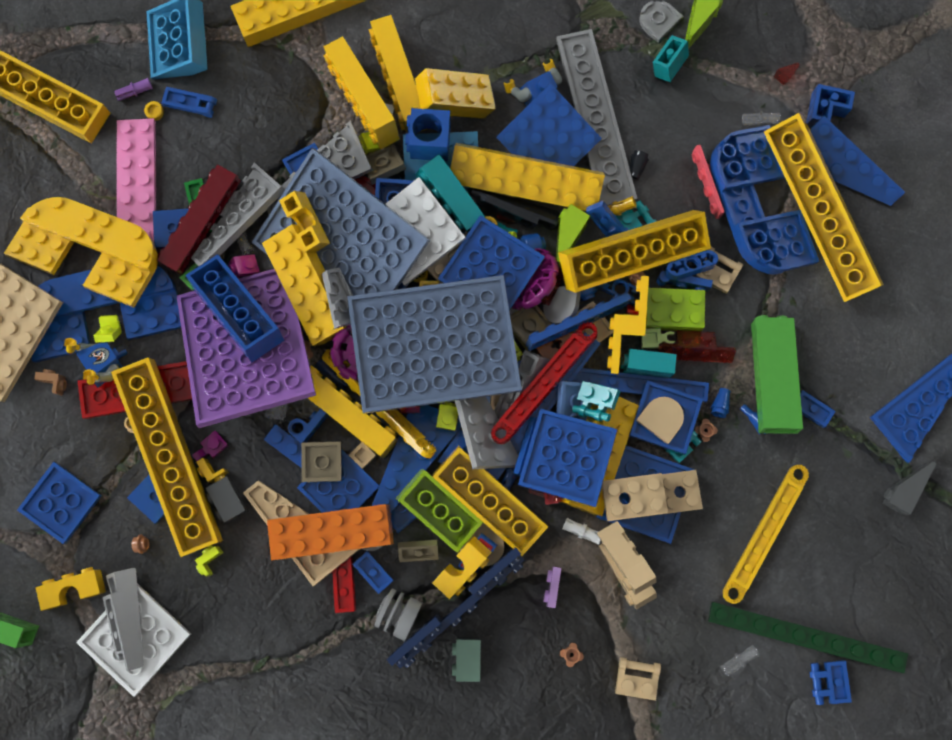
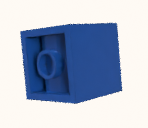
M411 108V115H407L408 133H406L405 137L406 151L410 152V158L432 160L437 155H440L444 161H448L451 129L450 111ZM424 129H434L440 133L437 139L429 142L421 141L416 137Z

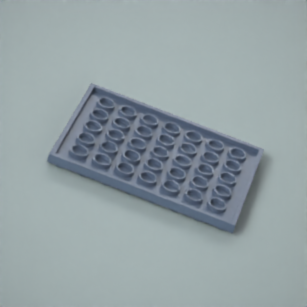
M314 148L310 150L280 197L282 199L293 191L306 193L330 242L329 245L316 253L325 271L340 268L353 296L397 290L430 242L429 238ZM279 200L252 241L264 253H266L262 244L264 241L291 224L297 225L292 218H287Z
M504 275L347 296L363 414L522 391Z

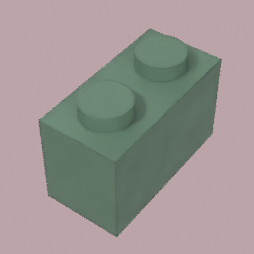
M457 638L456 643H452V656H456V664H452V676H456V682H480L481 639Z

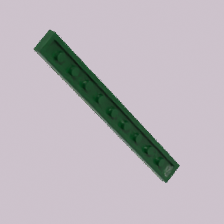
M711 603L708 622L905 673L908 653L719 603Z

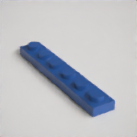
M628 293L622 296L617 294L606 303L602 301L591 310L584 309L577 316H569L558 325L554 323L540 333L539 331L533 332L528 336L526 347L528 351L534 350L577 330L583 323H593L627 307L631 297Z

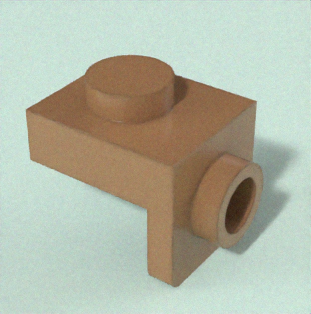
M44 369L43 372H35V380L42 383H52V393L60 396L63 395V391L67 387L66 377L55 374L56 371Z

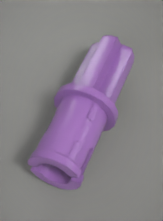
M146 78L136 83L130 82V85L114 92L118 101L134 95L137 97L138 94L153 89L150 80Z

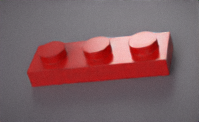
M353 556L332 572L335 613L356 611Z

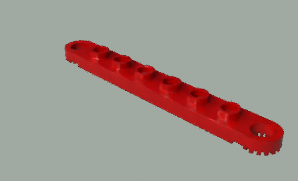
M591 322L581 324L503 414L497 424L491 429V436L495 443L505 444L515 435L598 336L595 324ZM585 329H591L593 334L586 337L582 332ZM501 429L507 432L506 436L502 439L496 436V432Z

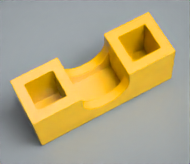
M293 191L279 200L287 218H292L300 228V233L296 234L304 252L316 253L330 244L305 192Z
M474 536L457 554V557L464 564V570H458L449 564L432 584L447 598L451 599L454 594L458 597L465 589L463 584L466 581L470 583L477 576L475 571L479 567L483 569L490 560L487 557L492 552Z
M93 567L82 569L81 574L75 576L74 573L61 576L62 580L55 581L54 579L43 581L42 586L35 587L41 611L67 605L66 593L72 586L78 590L80 599L106 593L101 570H93Z

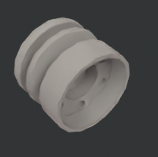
M392 588L389 594L384 597L377 611L374 627L379 629L383 621H385L384 632H387L391 625L395 626L393 636L406 641L423 602L411 597L406 604H403L404 593H400L398 599L395 600L394 597L397 590Z

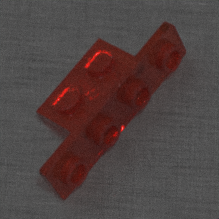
M677 330V344L660 343L657 351L677 354L676 360L732 363L736 348L718 347L715 332Z

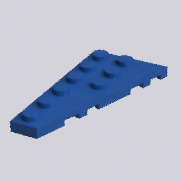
M952 353L870 416V419L906 463H910L915 451L921 446L925 435L931 430L944 409L945 403L952 396Z
M422 405L420 406V413H408L406 419L426 437L425 439L434 445L436 452L432 458H425L411 445L405 443L403 437L399 435L372 506L389 504L390 513L394 511L400 504L395 498L420 469L428 470L462 428L459 417L456 430L451 431L436 428L439 412L437 408Z

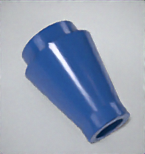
M726 388L719 389L710 407L713 416L726 418L727 414H729L730 390Z

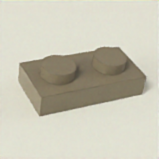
M437 540L398 542L399 562L439 560Z

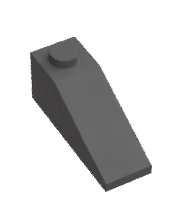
M933 461L923 464L891 486V488H888L884 493L883 497L885 499L882 504L902 515H911L937 463Z

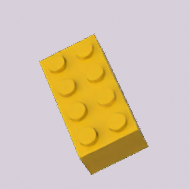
M426 68L415 78L421 109L449 110L450 116L483 119L496 109L489 75Z

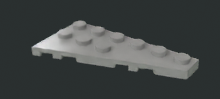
M486 396L455 401L472 469L515 468L519 455L511 441L509 440L505 444H497L492 439L491 429L497 424L499 419ZM498 430L496 432L497 438L502 439L506 436L505 430Z

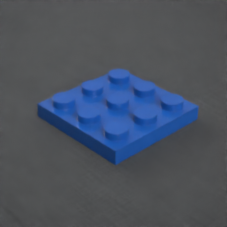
M647 380L629 436L685 455L703 399ZM659 397L674 399L679 403L684 413L683 424L669 444L663 442L636 421L646 406L652 400Z
M342 449V481L302 482L297 488L323 513L360 508L377 491L379 485Z
M53 462L17 511L59 542L66 544L102 495L57 462Z

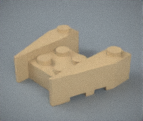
M616 521L597 532L598 537L602 541L599 547L626 592L624 597L630 606L634 605L637 610L656 599L657 593L652 587L656 583V576L642 554H638L635 549L636 546L629 540L619 522Z

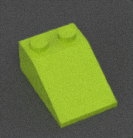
M723 0L693 1L685 40L688 41V49L711 24L713 17H717Z
M570 204L568 209L564 208L558 220L556 260L559 270L561 264L558 252L574 248L586 229L590 218L589 214Z

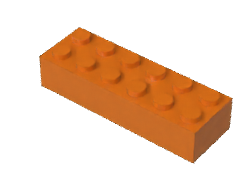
M389 504L267 520L271 560L394 544Z

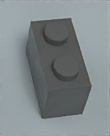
M226 476L206 488L208 492L206 497L211 504L215 505L217 509L215 513L220 521L230 523L249 512L230 477Z

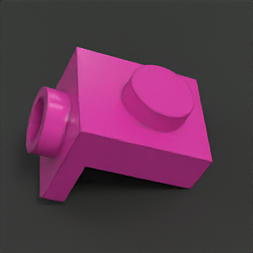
M255 254L233 257L227 265L237 278L260 272Z

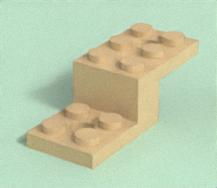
M696 470L603 481L602 491L607 521L703 509ZM676 487L684 489L685 493L682 498L675 495L674 490ZM621 493L629 495L630 501L628 504H622L619 501Z

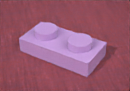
M552 567V570H548L546 582H550L549 590H545L543 602H547L546 606L550 608H556L561 568Z

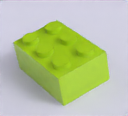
M648 288L646 329L661 328V331L701 332L705 328V290Z

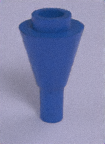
M744 404L740 410L749 417L748 419L760 435L757 412L752 411Z

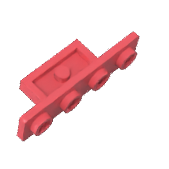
M696 145L692 152V160L697 165L698 177L703 182L704 194L710 202V211L714 214L715 219H719L724 214V209L711 174L710 164H707L701 145Z

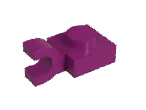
M214 431L200 442L203 448L192 456L196 461L206 458L208 455L215 458L229 445Z

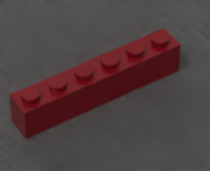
M218 164L215 169L213 168L210 171L207 182L198 191L197 198L190 203L188 212L179 220L178 228L169 236L168 244L159 252L157 259L159 263L177 274L183 275L192 260L191 257L203 239L206 238L211 227L241 182L236 174Z

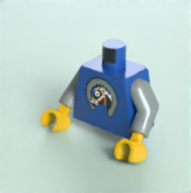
M550 59V63H543L546 73L526 82L520 88L515 86L513 79H510V83L504 82L506 93H511L520 102H524L525 106H528L550 83L558 89V85L562 82V77L556 69L553 59Z
M67 338L64 343L67 353L71 354L77 350L76 354L86 369L83 372V379H87L89 385L95 383L97 388L105 382L114 380L111 372L122 368L118 359L128 354L122 344L111 349L107 342L77 344L75 339Z

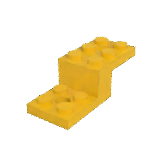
M641 276V280H637L636 292H640V300L636 299L635 311H638L639 315L615 314L614 318L611 317L610 330L614 331L613 337H609V349H612V356L608 357L607 368L611 369V373L619 374L622 335L645 336L649 276Z

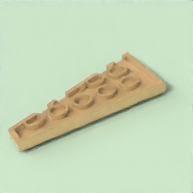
M257 481L243 492L266 525L267 520L309 514L261 481ZM360 549L294 557L292 559L311 585L316 586Z

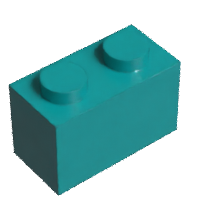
M671 35L653 61L655 77L668 82L672 81L689 56L687 40Z

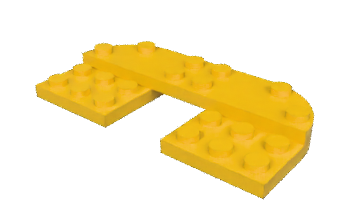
M63 197L47 198L27 208L20 217L23 221L21 227L4 252L9 258L55 275L74 242L99 251L101 255L83 283V286L86 289L135 308L154 275L158 264V253L156 252L155 243L141 227Z

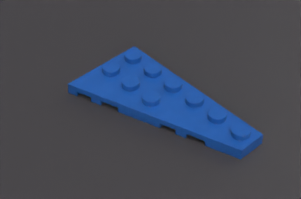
M824 115L810 128L834 181L890 206L905 193L896 182Z

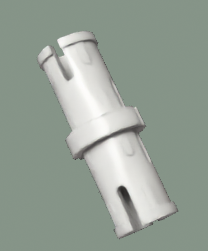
M569 518L566 519L563 530L577 535L580 539L584 538L599 545L601 541L597 535L599 531L587 527V524L582 525Z

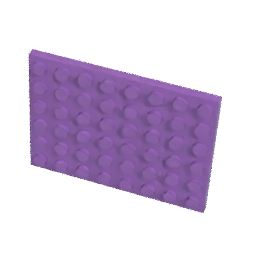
M275 269L239 278V281L279 328L285 340L252 363L195 291L177 295L195 420L198 428L316 396L301 323Z

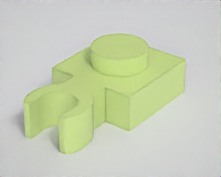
M661 328L646 329L645 336H641V348L660 349L662 343L672 345L675 341H669L667 336L674 335V332L669 331L661 334Z

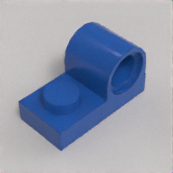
M320 408L319 411L315 410L311 414L308 424L302 419H293L288 425L289 433L300 443H307L329 415ZM297 424L303 425L301 433H295L294 431Z

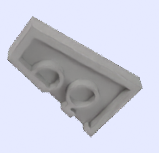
M340 268L326 270L322 273L334 329L351 325L347 296H353Z

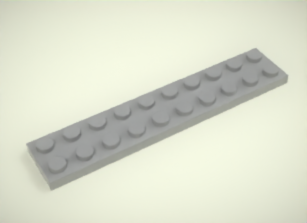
M589 29L557 36L556 42L574 109L602 138L586 154L590 170L604 172L605 174L599 202L604 201L609 206L614 201L619 202L631 196L636 201L635 187L593 31Z

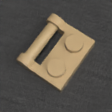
M711 247L709 250L714 251L718 255L719 262L732 268V273L716 265L711 270L693 276L713 280L712 287L727 294L743 263L735 262L716 252L715 248Z
M620 657L615 693L656 701L661 664L629 661L627 658ZM627 668L651 672L652 676L647 678L625 674V670Z

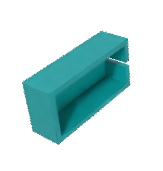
M437 155L422 166L415 174L417 178H421L462 233L470 229L480 215L485 217L440 155Z

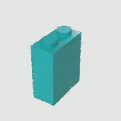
M629 349L621 357L620 369H623V373L671 378L675 374L677 354Z

